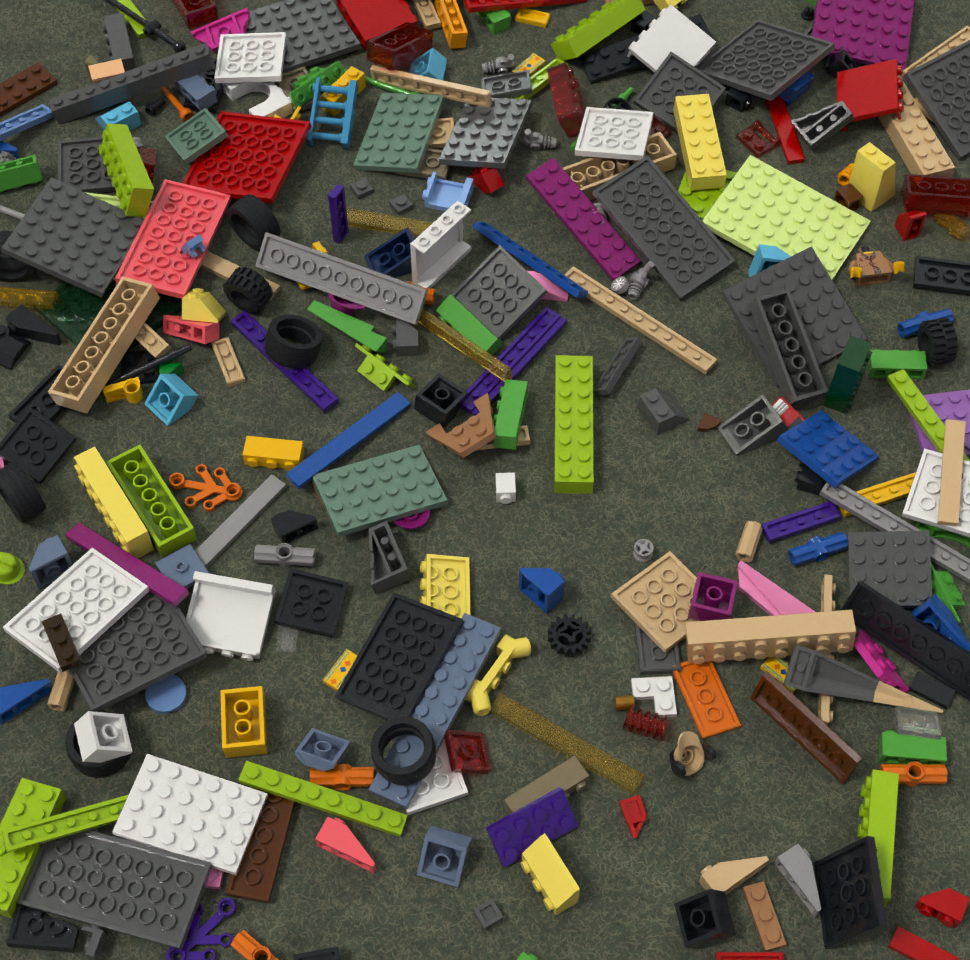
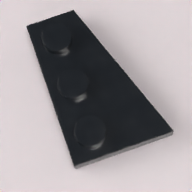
M17 904L7 945L8 947L74 952L79 929L57 918H50L41 911L32 910L24 905Z

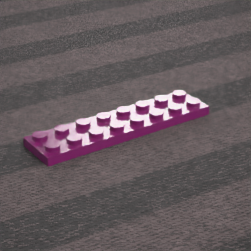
M554 158L526 175V180L612 281L640 264L641 260Z

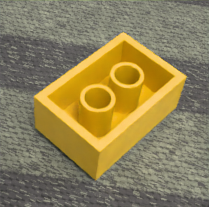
M263 687L220 690L222 749L225 758L268 754Z

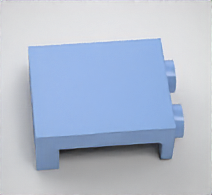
M433 171L432 176L428 177L427 190H424L422 194L425 207L447 211L456 201L468 206L473 192V179L466 178L463 184L438 179L437 172Z

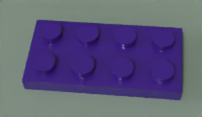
M558 787L485 829L501 865L505 868L521 859L522 853L544 833L551 842L576 828L578 823L564 790Z

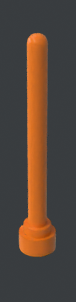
M166 86L160 88L177 108L183 122L194 116L191 109L184 108Z

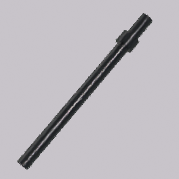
M190 343L178 349H171L167 354L107 381L105 386L134 378L170 360H177L181 355L193 349Z

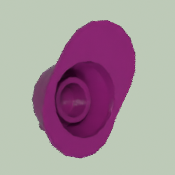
M330 293L328 294L329 299H331V308L352 316L356 309L366 308L363 305Z

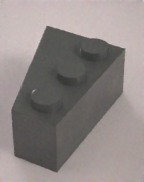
M843 101L821 108L822 110L808 113L804 117L790 120L793 128L812 151L854 120L853 113Z
M387 521L369 528L371 586L375 594L411 580L410 572Z

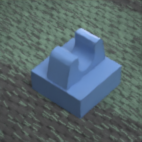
M199 234L186 242L181 247V250L184 254L188 253L192 258H196L198 254L195 252V249L199 250L201 254L205 251L202 243L204 239Z

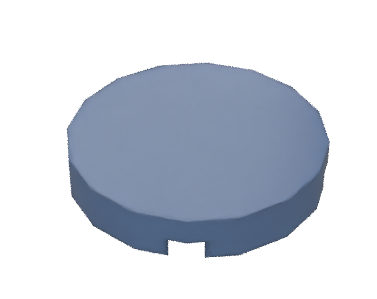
M171 675L147 687L145 698L150 709L156 713L165 715L173 711L176 712L185 704L187 698L186 686L179 677Z

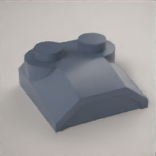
M312 728L295 750V755L303 765L320 771L333 769L337 764L345 760L351 741Z

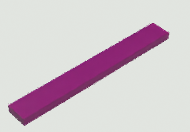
M80 522L65 534L66 539L87 552L91 548L97 550L146 584L150 592L174 607L189 595L188 589Z

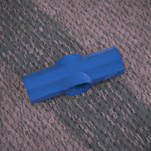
M950 309L930 314L928 311H923L913 319L899 322L897 325L898 333L903 338L916 335L922 321L944 317L948 318L953 324V313Z
M842 532L825 538L821 536L814 537L804 545L789 549V560L794 566L813 560L815 562L823 561L831 554L848 549V538Z

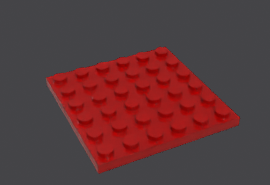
M221 111L217 121L229 136L196 158L183 184L224 193L235 199H241L245 195L250 194L265 203H274L312 127L310 121Z

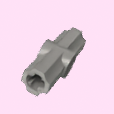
M281 543L278 546L256 545L254 562L278 564L283 568H288L292 565L314 566L316 551L315 548L291 547L287 543Z

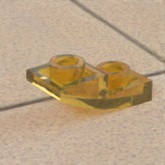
M943 211L935 215L934 222L940 223L943 227H948V234L954 235L958 239H963L970 235V227L954 214Z

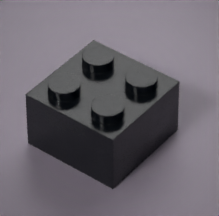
M708 889L674 904L685 947L703 949L736 935L724 891Z

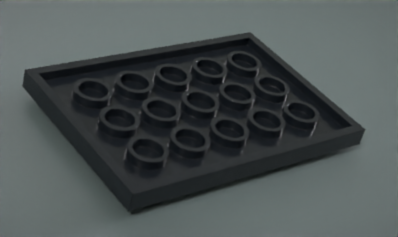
M394 592L335 697L342 702L387 721L398 716L412 717L425 694V690L431 684L435 672L439 669L446 653L464 624L463 619Z

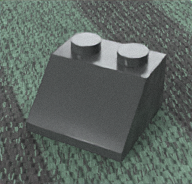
M655 388L639 395L638 408L657 435L689 420V417L670 391Z

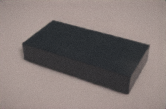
M919 671L909 687V691L944 709H947L956 691Z

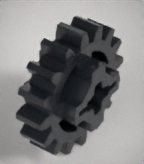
M564 614V619L557 616L556 622H551V628H548V642H551V649L557 648V654L562 651L564 652V657L568 653L575 657V652L582 654L583 648L588 649V643L591 642V629L588 628V622L582 623V617L575 619V614H572L571 618H568L567 614Z

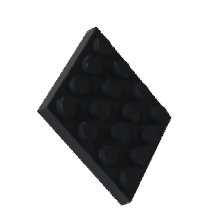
M866 836L814 862L817 890L821 905L820 915L825 949H836L887 927L875 837Z

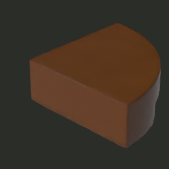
M704 413L697 431L707 432L708 430L716 429L721 424L722 419Z

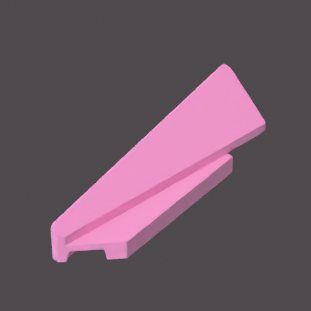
M743 561L738 563L739 591L770 616L815 612Z

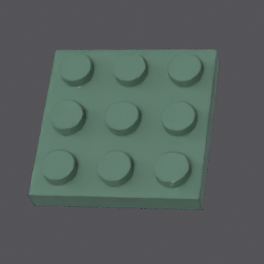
M204 108L165 135V138L186 165H188L203 153L209 151L213 146L222 142L229 135L207 108Z

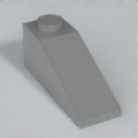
M797 844L779 855L774 864L815 918L821 911L813 865L808 851Z

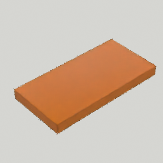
M685 661L680 663L681 672L675 670L673 675L702 740L740 728V721L713 662L708 661L702 664H694Z

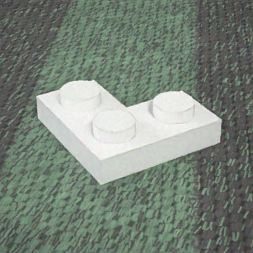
M672 676L631 678L634 700L653 699L656 718L677 716Z

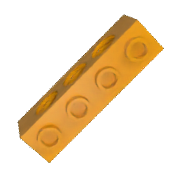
M435 0L434 6L441 21L449 48H465L468 31L457 1Z

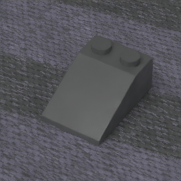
M764 394L717 427L737 456L769 443L789 430Z

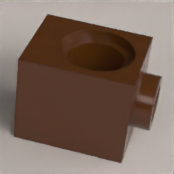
M849 183L836 190L834 201L854 211L860 208L863 195Z

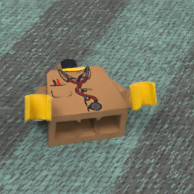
M863 246L859 249L855 259L851 261L847 274L850 278L855 277V285L858 287L889 283L892 272L894 274H897L898 271L905 272L904 262L892 263L880 251L870 252L868 246Z

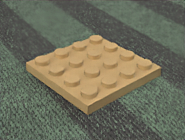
M671 551L611 594V598L664 653L686 638V622L700 621L688 618L697 577Z

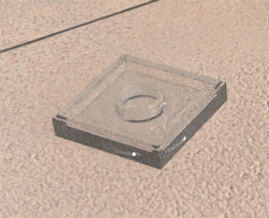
M895 707L894 717L898 734L941 740L942 732L937 712Z

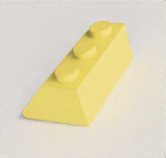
M544 833L522 853V862L520 864L526 874L530 873L532 876V884L537 892L541 891L545 898L543 902L548 911L552 910L555 915H558L578 903L580 888Z

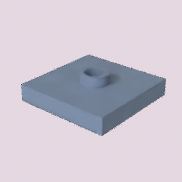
M190 544L155 563L160 573L186 589L195 585L193 580L195 571L208 573Z

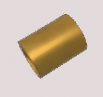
M634 695L614 697L616 711L635 709Z

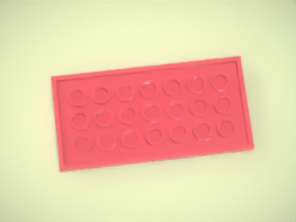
M165 179L115 277L116 283L123 276L153 284L157 293L182 299L190 290L231 202V196ZM200 234L204 239L202 243L205 251L201 254L199 250L195 249V252L198 254L196 258H192L188 253L184 254L181 247Z

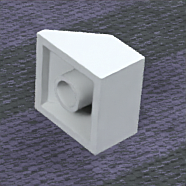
M88 711L74 723L83 762L102 763L133 752L124 714Z

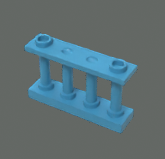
M316 77V83H313L312 92L314 93L310 117L312 127L306 140L309 146H313L314 139L339 141L342 149L349 150L358 94L357 81L350 80L349 86L337 87L322 85L320 77ZM321 92L345 94L347 102L320 101ZM318 109H340L345 112V116L341 119L319 117ZM316 123L340 125L343 127L342 133L339 134L315 132Z

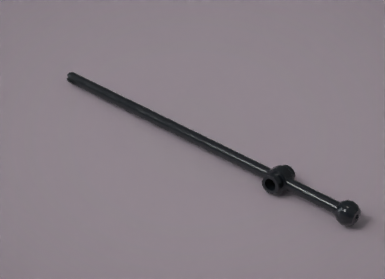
M106 0L144 26L143 32L147 37L157 35L173 46L176 53L186 50V45L183 41H176L160 30L161 24L157 20L148 22L117 0Z

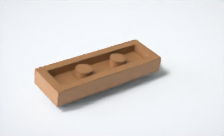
M764 881L744 886L742 890L764 952L786 947L787 944Z

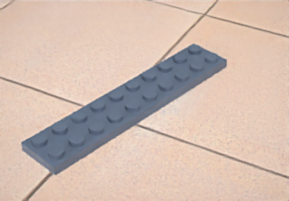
M466 613L461 618L464 624L412 715L413 718L424 723L432 733L436 744V752H438L501 633L500 627ZM405 734L397 736L385 761L393 767L402 768L410 766L422 756L424 743L414 735ZM378 772L369 788V792L408 809L423 779L415 784L401 786L390 783Z

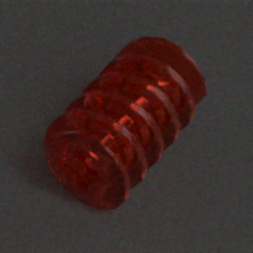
M632 705L627 712L623 730L627 725L629 732L636 728L638 735L644 730L645 737H648L652 732L653 739H656L660 734L661 741L663 742L669 722H667V715H663L660 720L657 712L653 717H651L650 710L643 715L642 708L635 712Z

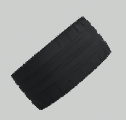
M245 195L227 210L228 221L235 233L245 244L254 250L260 251L265 232L277 236L280 235V226L276 217L268 206L254 195Z
M0 231V255L4 254L1 252V248L13 231ZM0 256V281L22 282L33 275L35 267L17 259Z
M293 314L280 315L275 317L268 327L264 345L265 352L274 362L284 367L294 369L305 368L312 365L319 354L322 344V333L319 327L309 319ZM283 338L295 339L303 343V345L290 343Z
M17 462L9 463L0 469V495L22 524L46 509L45 503L36 487Z
M104 710L100 711V712H104V713H112V712L106 711V710H105V711H104ZM79 716L70 725L65 738L66 751L72 764L78 771L89 777L103 778L115 774L125 766L131 754L102 763L83 762L79 753V744L74 723L82 717ZM127 728L128 735H129V739H130V743H131V747H132V738H131L130 732H129V730H128V728Z
M409 716L394 717L380 725L373 735L371 742L373 763L379 774L390 783L401 786L418 783L428 776L436 761L437 752L433 735L427 726L418 719ZM405 734L414 735L423 741L424 752L422 756L410 766L402 768L393 767L384 760L383 753L385 747L397 736Z

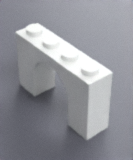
M272 81L222 83L224 92L232 101L251 92H262L269 96L264 102L249 109V115L273 117L276 114L281 118H285L293 113L290 97H287L283 90Z

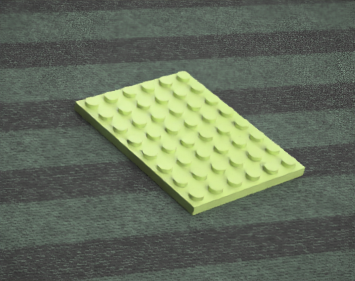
M752 155L748 157L702 220L711 232L752 255H755L759 244L776 246L790 256L812 246L832 280L871 222L867 218Z

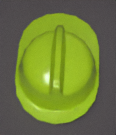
M0 552V583L9 585L18 582L25 572L24 563L10 553Z

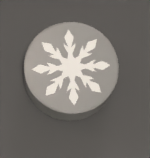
M624 276L618 277L613 281L611 289L616 294H622L629 288V281Z

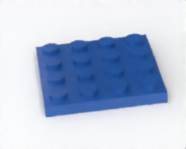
M822 410L779 435L777 439L778 443L834 488H837L863 471L879 458V455L871 448L863 444L856 436H853Z

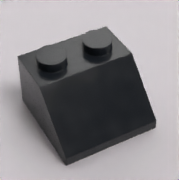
M438 373L416 394L414 409L436 424L440 423L445 428L457 415L468 392Z

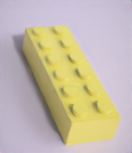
M709 94L675 96L673 111L690 191L724 188L727 174Z
M93 447L75 456L76 465H74L78 478L81 484L87 488L86 491L90 499L95 501L98 512L103 514V519L108 528L111 527L114 538L122 545L121 548L136 558H140L153 551L154 548L148 530L97 449Z

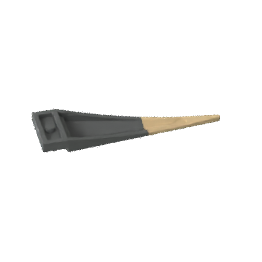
M794 644L783 685L802 691L939 713L944 712L938 707L870 677L816 650Z

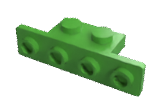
M336 61L327 68L313 67L308 74L298 77L297 81L293 83L294 90L289 93L294 107L302 106L314 97L312 86L313 83H316V77H320L322 85L331 86L345 73L341 61Z
M931 563L932 595L936 594L959 624L961 620L955 609H961L966 605L962 599V594L958 591L949 571H935Z

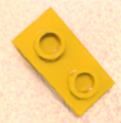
M139 377L110 384L103 388L107 403L126 398L128 402L135 404L143 398Z

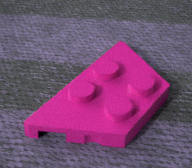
M248 8L242 9L191 31V34L200 43H206L208 48L216 53L219 50L221 34H246L250 11Z
M860 629L856 633L858 636L855 637L854 647L878 679L892 687L896 686L898 690L907 693L910 689L896 672L895 664L884 656L883 648L878 643H875L868 633Z

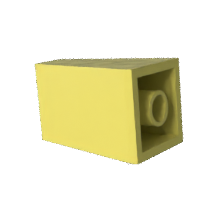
M869 142L857 151L849 183L863 195L861 205L870 212H873L895 195L896 162Z

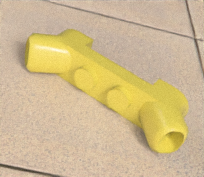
M506 634L496 646L498 659L482 681L475 680L465 699L472 704L474 714L484 716L490 713L492 708L488 693L491 689L495 690L500 683V676L509 671L512 659L527 657L531 654V645L528 638L514 639Z

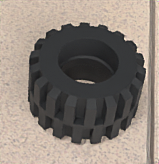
M237 267L223 285V291L229 301L237 308L250 314L260 313L273 294L268 281L258 272L246 267Z
M948 318L922 321L919 325L918 347L919 351H925L928 366L952 363L957 357V335Z

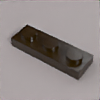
M60 613L41 621L62 672L83 664L62 614Z

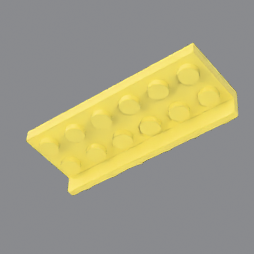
M426 554L424 561L420 563V573H423V578L420 581V590H423V596H421L420 603L462 618L464 613L470 615L469 557Z

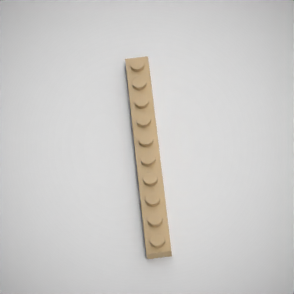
M574 266L565 274V276L588 291L586 296L588 299L706 375L717 363L715 357Z

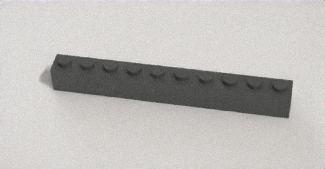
M203 43L49 99V103L59 124H63L216 67L207 44Z

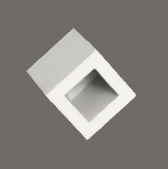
M496 473V502L503 504L516 502L515 473Z

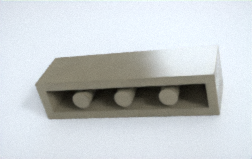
M573 756L504 799V808L508 814H511L558 787L564 790L568 800L570 794L575 791L581 792L588 786L589 774L576 756Z

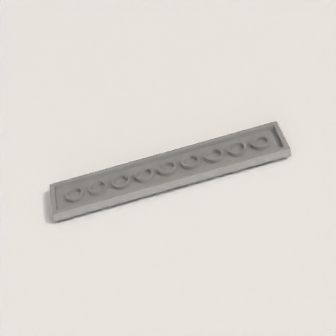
M265 232L255 265L258 268L415 325L418 324L428 290L268 232Z

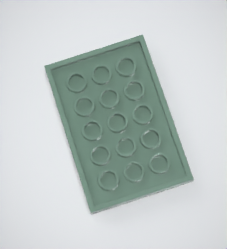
M381 93L353 164L354 169L418 173L445 102L444 95Z
M420 444L321 472L312 477L314 486L337 537L371 528L385 521L388 523L447 505L448 502Z

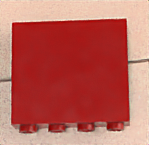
M336 0L337 6L364 50L370 49L371 42L410 27L414 31L417 29L418 19L415 14H412L409 4L404 0Z
M897 59L837 72V102L843 101L853 113L854 120L851 122L897 113L898 119H901V112H904L903 102H901L904 99L901 89L903 87V80L900 75H903L902 65H898ZM848 124L841 129L842 132L848 131Z

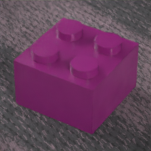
M698 572L688 618L700 621L730 619L738 581Z

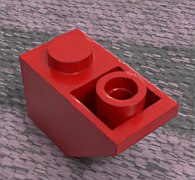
M477 167L472 170V174L467 176L473 179V183L484 194L492 193L504 186L497 168Z
M947 888L920 897L914 908L918 909L924 916H933L939 919L947 927L956 928L963 918L970 898Z

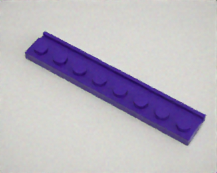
M545 307L466 390L468 395L461 408L470 414L477 415L480 412L473 402L487 393L491 398L492 404L500 396L501 386L504 387L505 380H515L567 324V319L561 318V315Z

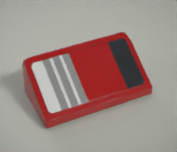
M782 396L772 404L789 429L805 420Z

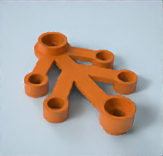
M199 464L196 467V473L203 478L205 483L185 480L181 473H173L169 477L170 486L173 489L189 488L201 491L185 499V506L188 509L195 508L199 501L214 493L221 494L212 500L204 501V510L212 512L215 510V506L226 500L237 501L243 494L241 486L237 483H231L226 476L225 469L221 467L214 470V475L217 480H221L224 486L216 485L204 464ZM208 504H212V507L207 508L206 506Z

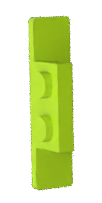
M356 343L355 347L367 355L357 371L380 389L387 392L396 378L413 389L416 387L412 383L413 379L405 373L401 375L398 372L400 369L391 363L390 365L385 363L386 359L378 353L375 355L369 347Z

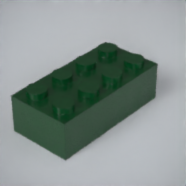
M850 335L837 364L823 406L841 413H845L847 407L851 409L868 366L867 362H869L873 353L869 351L872 343Z

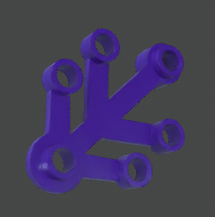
M230 898L222 899L218 903V912L201 928L200 916L203 914V907L199 903L200 911L195 913L190 926V938L184 943L182 950L170 948L166 953V960H174L176 954H181L180 960H207L205 956L208 953L213 954L210 960H216V954L212 949H206L204 952L190 951L196 945H221L224 948L231 946L233 938L229 933L221 935L207 934L224 918H230L235 914L236 905L234 901ZM226 906L231 907V911L228 913L224 912ZM224 937H229L230 941L228 943H222Z

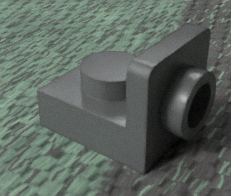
M90 924V927L83 925L81 931L85 936L91 937L85 944V955L89 960H99L107 940V935L100 926Z

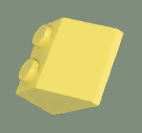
M194 288L182 298V320L218 323L226 315V310L210 292H204L203 289Z

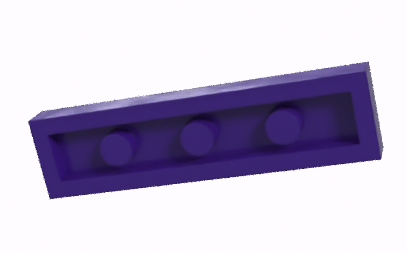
M337 184L329 192L328 199L333 241L340 244L349 233L344 186Z
M829 501L763 523L761 527L768 543H772L838 521L841 516L834 503Z

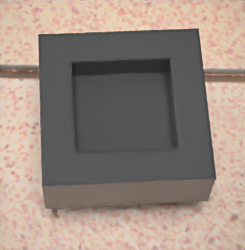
M366 178L350 184V189L358 200L374 193L372 186Z
M405 194L389 201V205L398 216L413 209V204Z
M493 899L473 909L484 931L504 918Z

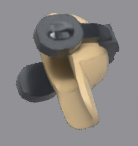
M685 731L680 734L676 749L672 750L669 754L671 769L678 777L690 776L702 768L704 758L709 761L715 759L716 752L710 745L706 744L702 747L697 734Z

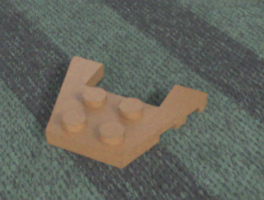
M488 393L473 402L480 413L470 417L466 422L454 427L448 433L445 432L440 423L426 431L429 439L436 440L438 444L446 446L450 451L463 458L495 439L492 401Z

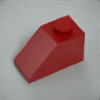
M910 211L897 216L895 227L903 241L920 237L927 216L926 212Z

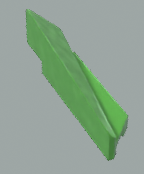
M315 300L307 308L308 311L320 317L324 323L343 331L373 351L386 352L387 338L374 333L375 326Z

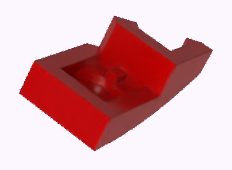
M640 795L619 801L632 839L637 838L647 816Z

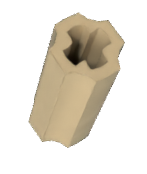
M756 521L746 522L735 553L738 560L748 563L753 560L763 530L760 523Z
M70 670L61 673L57 672L47 703L52 710H66L75 682Z

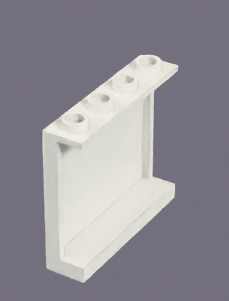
M670 5L667 9L664 8L660 12L657 20L654 19L649 24L647 31H642L637 42L633 41L628 48L630 51L627 57L633 54L655 73L669 53L673 52L696 68L713 49L716 41L675 7Z
M456 201L410 243L412 283L414 285L432 288L472 250V246L463 241V218L471 212V209L459 201Z
M195 571L193 576L195 585L186 620L206 653L214 654V651L221 652L222 656L230 658L238 655L246 661H253V658L260 659L276 592L274 586Z

